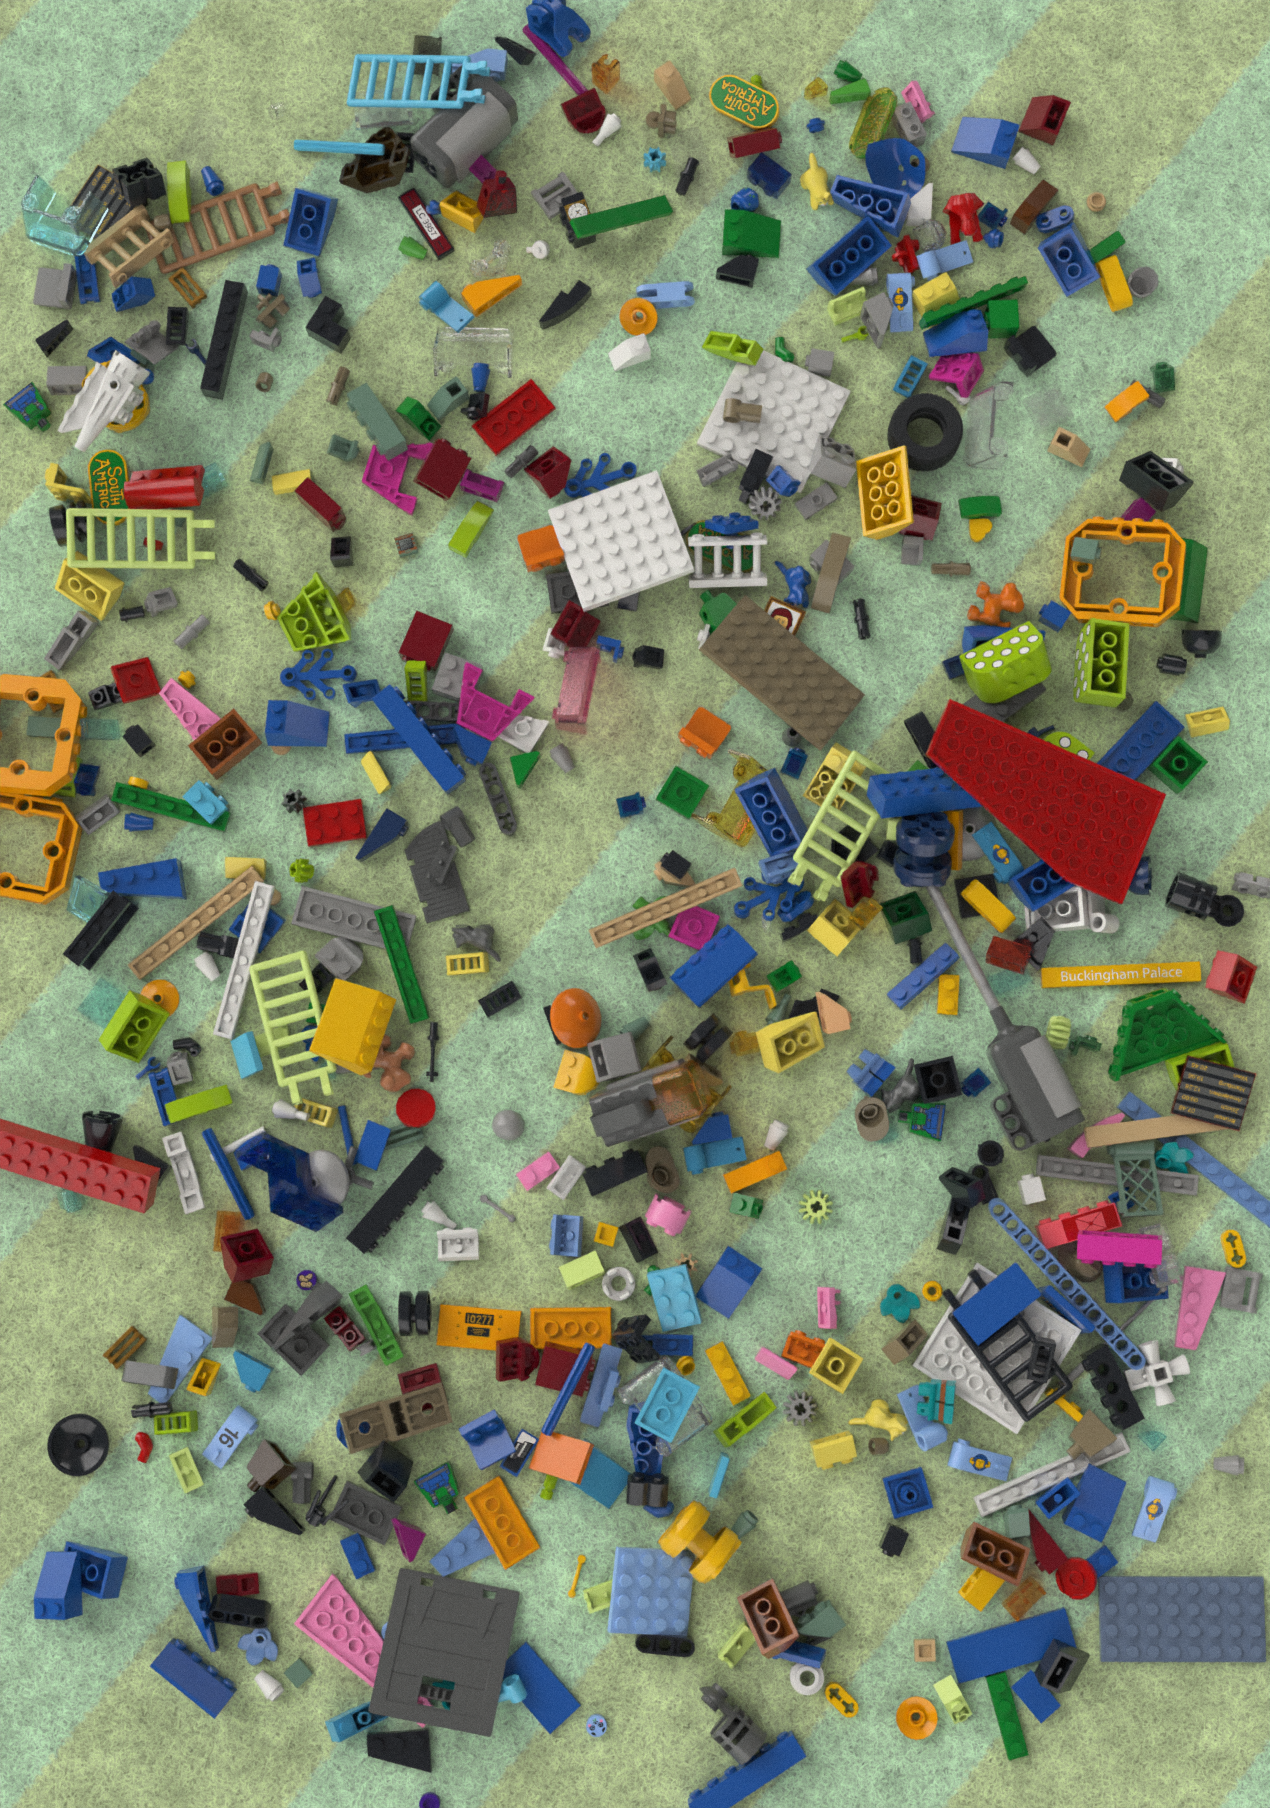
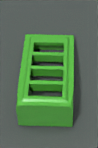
M863 78L831 91L829 102L830 104L868 100L871 90L866 79Z

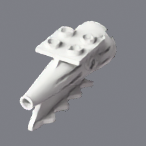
M116 350L108 368L96 362L95 369L86 378L83 389L75 396L72 407L66 411L58 431L66 433L82 429L74 446L85 453L86 449L108 423L116 421L124 426L125 423L131 420L133 416L132 411L143 400L142 395L144 392L138 388L149 376L150 372Z

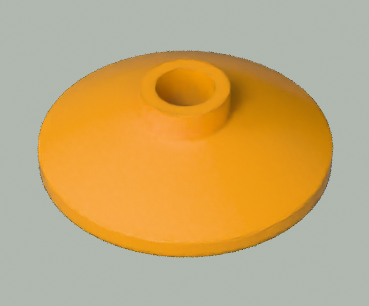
M632 298L625 302L619 315L622 327L628 333L635 336L643 333L645 335L649 334L655 328L658 320L657 311L653 304L643 298ZM641 312L643 317H638L636 313Z
M153 980L146 984L140 993L170 1013L169 1016L176 1011L179 1005L178 990L172 983L166 980ZM157 995L161 996L160 1002L155 1001Z
M913 1696L905 1699L899 1705L896 1712V1722L899 1730L906 1737L915 1740L924 1739L931 1735L936 1728L937 1712L929 1700ZM914 1713H919L920 1717L919 1719L914 1720L912 1718V1715Z

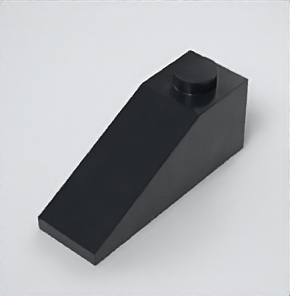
M952 1196L936 1249L956 1255L963 1243L970 1208L957 1203Z
M261 1487L243 1504L246 1507V1513L251 1518L255 1517L259 1521L299 1536L306 1530L268 1488Z

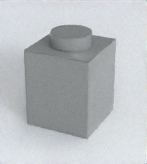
M812 348L811 354L806 355L805 366L813 374L830 377L834 352Z

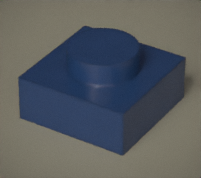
M961 654L942 661L949 681L965 675L959 658Z

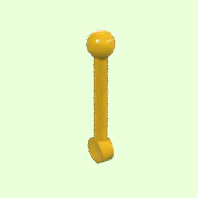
M584 1555L578 1556L579 1563L571 1590L568 1591L570 1598L576 1595L575 1588L581 1567L586 1561Z

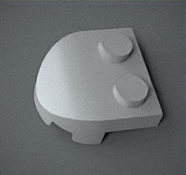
M337 937L330 940L315 954V958L337 979L347 981L354 973L360 970L363 962V953L351 940Z

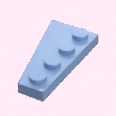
M179 1315L160 1362L162 1366L179 1368L175 1389L151 1386L148 1395L159 1403L169 1401L212 1341V1336L183 1315Z

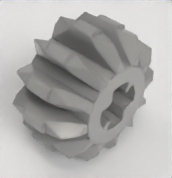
M762 486L761 492L754 490L755 496L749 497L751 503L748 505L752 509L751 513L753 516L757 515L759 520L763 516H765L766 520H769V515L775 517V511L781 510L779 504L782 501L781 498H778L779 493L777 491L773 492L771 487L765 491V488ZM764 501H767L766 506H763Z
M794 1391L795 1398L793 1399L788 1395L787 1398L791 1402H783L785 1407H789V1409L783 1410V1414H790L786 1418L788 1422L794 1418V1426L798 1425L799 1420L802 1426H805L804 1419L807 1418L811 1423L813 1420L809 1414H817L816 1411L811 1410V1408L817 1407V1404L810 1403L813 1400L811 1395L805 1400V1391L802 1392L801 1397H799L797 1391ZM799 1403H802L803 1408H805L804 1412L801 1411V1414H797L795 1406H799Z

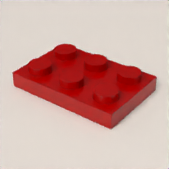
M362 799L303 808L308 847L367 838Z

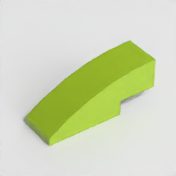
M186 160L167 162V191L172 224L190 222L192 190L189 186L190 169Z
M715 331L709 332L702 346L703 349L718 356L756 366L764 350L755 340L742 339L738 334Z
M476 501L448 544L449 550L467 558L474 543L478 541L493 514L494 509Z
M226 1084L165 1104V1109L171 1124L227 1107L232 1104V1100Z
M764 1391L722 1423L713 1433L725 1448L730 1447L777 1407Z

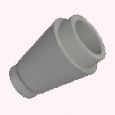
M868 267L851 282V285L874 286L875 283H878L877 268Z
M563 743L549 751L551 753L550 757L565 773L575 768L568 748Z
M1239 1455L1214 1457L1213 1469L1238 1476V1474L1244 1473V1457H1239Z

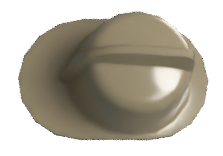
M864 1096V1099L855 1108V1119L859 1134L870 1142L881 1140L887 1135L889 1130L886 1106L878 1098Z
M656 1146L651 1148L646 1154L645 1159L647 1181L652 1188L662 1193H672L678 1188L680 1181L673 1158L664 1147Z
M1078 1241L1062 1244L1058 1250V1261L1071 1275L1082 1282H1092L1100 1277L1103 1271L1102 1261L1094 1260L1093 1264L1081 1263V1259H1077Z

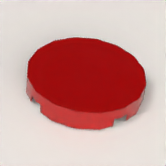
M419 1088L410 1089L398 1098L396 1113L400 1122L407 1127L422 1128L428 1125L435 1116V1101L426 1090Z
M1080 1557L1068 1558L1066 1562L1058 1567L1055 1574L1056 1583L1060 1591L1071 1599L1082 1600L1089 1597L1097 1585V1573L1094 1567L1087 1560Z

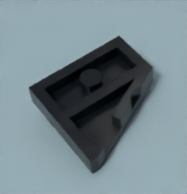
M1041 917L1014 939L1012 944L1038 971L1042 966L1055 931Z

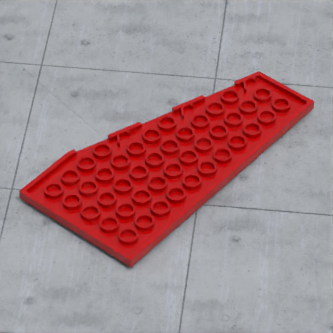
M949 699L928 747L926 756L1065 881L1119 905L1123 904L1166 794Z

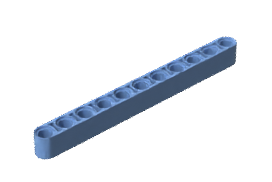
M1001 1198L992 1199L989 1202L988 1210L998 1224L1071 1304L1095 1325V1330L1131 1369L1140 1370L1143 1368L1146 1361L1140 1349ZM996 1205H1003L1002 1212H993V1208ZM1016 1220L1017 1225L1014 1228H1008V1221ZM1023 1235L1031 1236L1027 1243H1022L1020 1241ZM1037 1250L1044 1251V1255L1042 1257H1034V1254ZM1051 1265L1058 1266L1057 1271L1054 1273L1048 1272V1268ZM1071 1280L1069 1287H1062L1063 1281ZM1078 1295H1085L1084 1301L1080 1303L1076 1302L1075 1299ZM1092 1310L1099 1311L1096 1317H1089V1313ZM1112 1325L1111 1331L1103 1332L1104 1326ZM1119 1340H1126L1123 1347L1116 1346ZM1133 1355H1139V1359L1136 1362H1130V1358Z

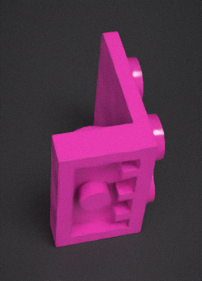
M977 353L944 355L939 358L929 375V379L956 383L960 396L968 398L984 369Z

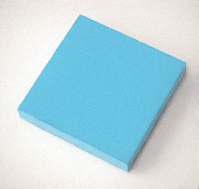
M252 1031L246 1032L230 1041L241 1079L248 1078L263 1070Z
M720 1453L708 1490L710 1497L718 1498L730 1461L727 1453Z

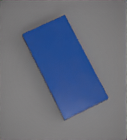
M1014 1262L955 1309L952 1314L974 1342L980 1345L1042 1294L1019 1265Z
M527 1641L507 1658L503 1680L513 1674L519 1676L527 1691V1696L522 1701L523 1704L549 1734L581 1706L580 1702Z

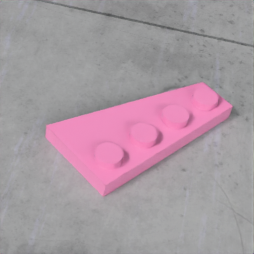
M1189 1266L1184 1267L1174 1347L1191 1350L1197 1349L1226 1272Z

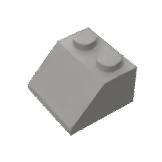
M884 292L863 302L860 318L867 327L866 329L877 349L882 346L894 307L891 298L886 297Z

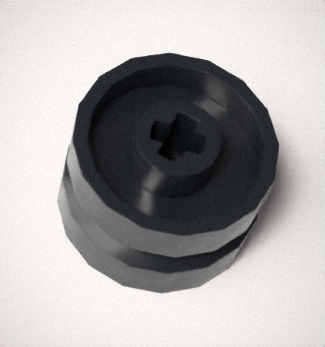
M714 1013L705 1021H702L683 1043L689 1051L695 1050L700 1044L702 1045L701 1049L696 1053V1058L702 1064L733 1034L727 1026H723L717 1032L714 1031L721 1021Z
M400 1291L398 1301L400 1336H412L414 1323L418 1336H430L432 1322L430 1292L418 1291L414 1304V1297L411 1291Z

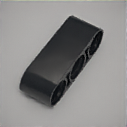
M921 711L905 719L904 724L928 768L933 769L937 765L926 756V752L935 732L927 717Z
M219 1593L213 1596L208 1615L214 1622L262 1629L268 1625L272 1606L268 1601Z
M637 1634L635 1638L636 1648L642 1653L690 1657L695 1651V1643L690 1635ZM642 1637H648L650 1644L642 1646L639 1640ZM668 1639L671 1645L668 1648H662L659 1645L660 1641ZM688 1641L691 1643V1648L689 1650H682L680 1644Z

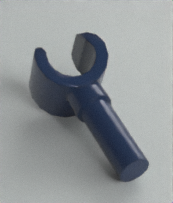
M192 339L194 346L189 347L186 344L188 351L198 356L202 363L206 365L207 360L201 354L198 343L195 339Z
M1051 725L1038 731L1034 726L1027 733L1040 737L1055 728Z

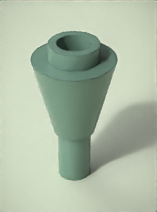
M784 994L780 1004L765 1018L768 1022L767 1025L785 1020L786 1007L792 998L790 995Z

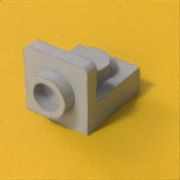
M274 328L271 336L264 331L257 332L255 330H252L249 336L253 344L274 352L275 347H279L282 341L281 333L277 328Z
M171 587L149 592L144 602L146 610L150 612L152 617L157 616L158 612L176 608L178 605Z
M175 1052L171 1054L167 1059V1067L173 1086L193 1081V1075L188 1062V1053Z

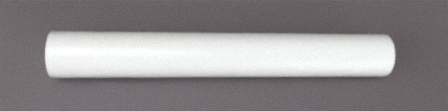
M264 1126L223 1147L225 1155L238 1149L247 1140L266 1132ZM210 1154V1157H211L212 1161L214 1162L215 1160H214L212 1154Z

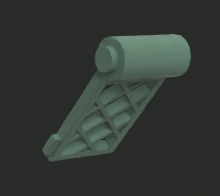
M1154 1140L1107 1146V1153L1111 1155L1114 1161L1120 1201L1116 1202L1118 1214H1122L1123 1218L1160 1216L1164 1214L1154 1159ZM1149 1160L1150 1169L1146 1173L1138 1167V1164L1141 1161ZM1120 1162H1127L1133 1167L1128 1174L1121 1170ZM1134 1169L1144 1176L1139 1184L1130 1177ZM1145 1179L1153 1183V1189L1150 1193L1141 1186ZM1126 1180L1136 1187L1131 1194L1123 1187ZM1137 1189L1147 1196L1142 1203L1133 1197ZM1149 1198L1156 1203V1211H1150L1144 1206ZM1129 1200L1139 1206L1136 1212L1127 1211L1126 1204Z

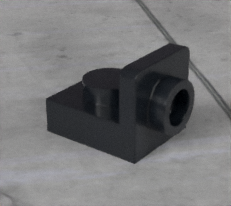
M485 392L470 394L468 408H461L460 413L466 415L470 420L487 417L490 395Z
M646 645L635 648L632 655L633 667L644 666L662 669L664 649Z

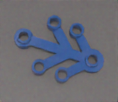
M602 453L590 479L582 481L586 472L592 469V461L587 458L583 459L575 478L567 480L564 491L566 495L572 498L588 496L593 493L587 491L586 488L593 487L601 491L610 488L604 484L606 482L622 477L626 479L634 478L637 473L636 465L632 462H625L620 470L601 475L605 466L611 462L610 455ZM602 457H607L608 461L603 462L601 459ZM585 462L590 464L588 468L583 467ZM627 469H631L633 472L631 474H626L625 471ZM576 486L577 490L571 491L570 487Z
M330 649L322 651L321 658L308 672H301L307 663H311L314 660L313 652L305 650L302 653V658L293 668L288 667L281 672L280 680L287 687L295 686L304 694L306 700L313 701L316 698V692L312 688H307L301 682L309 680L324 694L326 699L332 700L336 696L335 690L332 687L326 686L320 679L342 678L346 682H352L356 679L357 672L354 667L349 665L344 666L341 670L320 671L327 662L332 661L334 658V654ZM330 652L331 656L329 658H325V653ZM306 654L312 655L310 659H305ZM346 670L352 671L350 676L345 675ZM288 674H293L291 680L286 679ZM327 691H333L332 696H327ZM308 692H313L311 698L307 697Z
M761 872L762 880H763L764 882H766L765 879H764V876H763V874H762V872ZM752 877L746 878L744 880L746 890H756L764 893L747 902H737L734 906L735 915L740 919L747 918L750 915V909L770 900L768 907L763 910V918L766 921H772L775 918V909L780 894L786 891V898L781 901L780 907L783 912H790L794 895L803 888L804 879L800 886H797L796 884L789 883L787 881L788 878H785L780 882L781 885L775 887L758 883ZM752 882L753 885L748 886L747 883ZM784 904H789L790 906H789V907H784L783 905H784ZM770 912L772 915L766 916V913Z

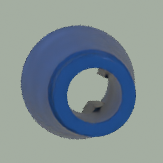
M210 166L204 167L201 173L206 191L212 196L221 194L224 190L223 181Z
M474 363L473 368H471L474 391L485 392L490 374L489 364Z
M135 813L125 814L124 830H129V832L153 830L154 818Z

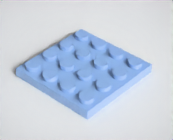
M616 1547L607 1631L609 1633L687 1636L693 1581L692 1574L688 1571L695 1560V1554L690 1550H682L675 1558H672L662 1549Z

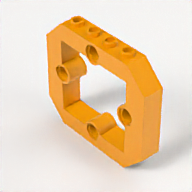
M1095 516L1093 519L1084 521L1066 536L1060 601L1071 612V615L1078 623H1087L1091 618L1129 623L1130 626L1158 628L1180 610L1186 543L1164 520L1154 519L1152 522H1144V519L1134 518L1132 521H1124V518L1120 517L1104 520V517ZM1125 529H1130L1132 534L1126 537L1122 535V532ZM1074 538L1119 540L1125 545L1132 544L1134 541L1165 543L1164 561L1158 562L1152 570L1155 582L1161 585L1159 608L1128 606V603L1122 598L1113 599L1109 605L1081 603L1083 581L1093 576L1094 568L1089 563L1072 561L1070 555ZM1082 565L1089 567L1085 573H1080L1078 569ZM1160 570L1168 571V575L1165 577L1157 575ZM1123 606L1124 611L1117 614L1114 612V608Z
M2 674L0 676V704L1 699L25 701L33 711L43 710L47 703L64 704L61 725L55 732L57 746L52 772L32 770L21 759L13 761L9 768L0 767V792L50 797L72 781L73 774L77 772L76 758L81 750L79 741L80 737L84 734L83 720L87 717V707L65 679ZM39 696L37 700L32 701L34 697ZM0 729V740H1V738H2V731H1V729ZM71 736L68 741H63L65 737ZM25 769L23 774L18 775L20 770Z
M0 792V809L15 811L23 817L36 815L59 820L55 841H49L43 847L44 856L50 860L45 886L20 883L15 875L3 872L0 873L1 897L47 905L70 889L83 828L76 821L69 806L63 803V799L51 797V800L43 799L44 796H26L24 794ZM25 802H28V809L22 811V805ZM58 847L59 853L52 857V850ZM11 878V885L5 888V881Z

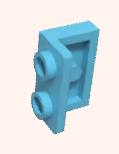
M198 780L182 797L212 825L225 811H229L226 807L228 802L221 795L216 797L212 793L215 789L207 782L203 784Z

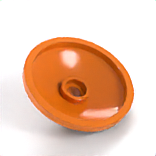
M579 988L564 990L557 995L551 1006V1026L555 1035L563 1044L572 1048H582L597 1038L601 1029V1012L596 1000L588 992Z

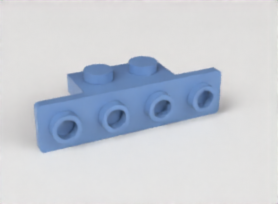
M605 1343L602 1345L580 1422L599 1427L603 1413L608 1412V1408L613 1406L615 1395H613L614 1388H618L621 1380L617 1370L622 1353L621 1348Z

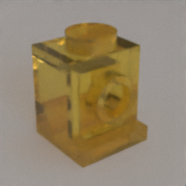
M870 898L866 903L862 901L848 919L863 931L883 907L875 899Z

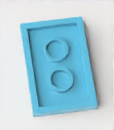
M687 1264L647 1273L662 1331L702 1323Z
M663 1367L634 1423L671 1443L700 1386Z

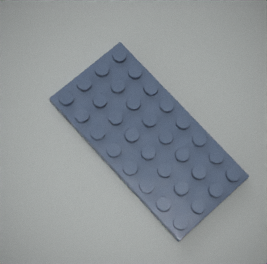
M1100 1576L1098 1578L1101 1662H1266L1264 1577Z

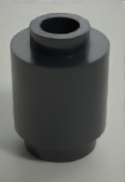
M1163 654L1162 657H1158L1156 668L1159 669V673L1176 676L1184 675L1187 659H1183L1182 656Z

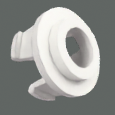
M614 1267L605 1273L602 1280V1288L609 1298L617 1301L625 1300L632 1295L635 1289V1279L628 1269ZM616 1276H621L626 1280V1287L621 1291H616L612 1288L611 1281Z
M796 1663L790 1669V1682L798 1693L812 1695L822 1687L824 1673L821 1667L819 1669ZM803 1671H811L814 1674L815 1680L812 1685L805 1686L800 1682V1675Z

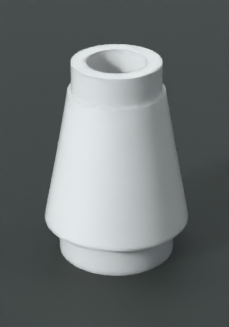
M1022 147L1013 157L1016 165L1033 175L1041 167L1028 148Z
M208 951L194 959L196 962L195 966L210 981L221 975L212 954H209Z
M775 1119L773 1123H770L764 1146L775 1151L776 1147L787 1135L789 1126Z
M264 1670L254 1678L267 1700L275 1701L284 1691L282 1683Z

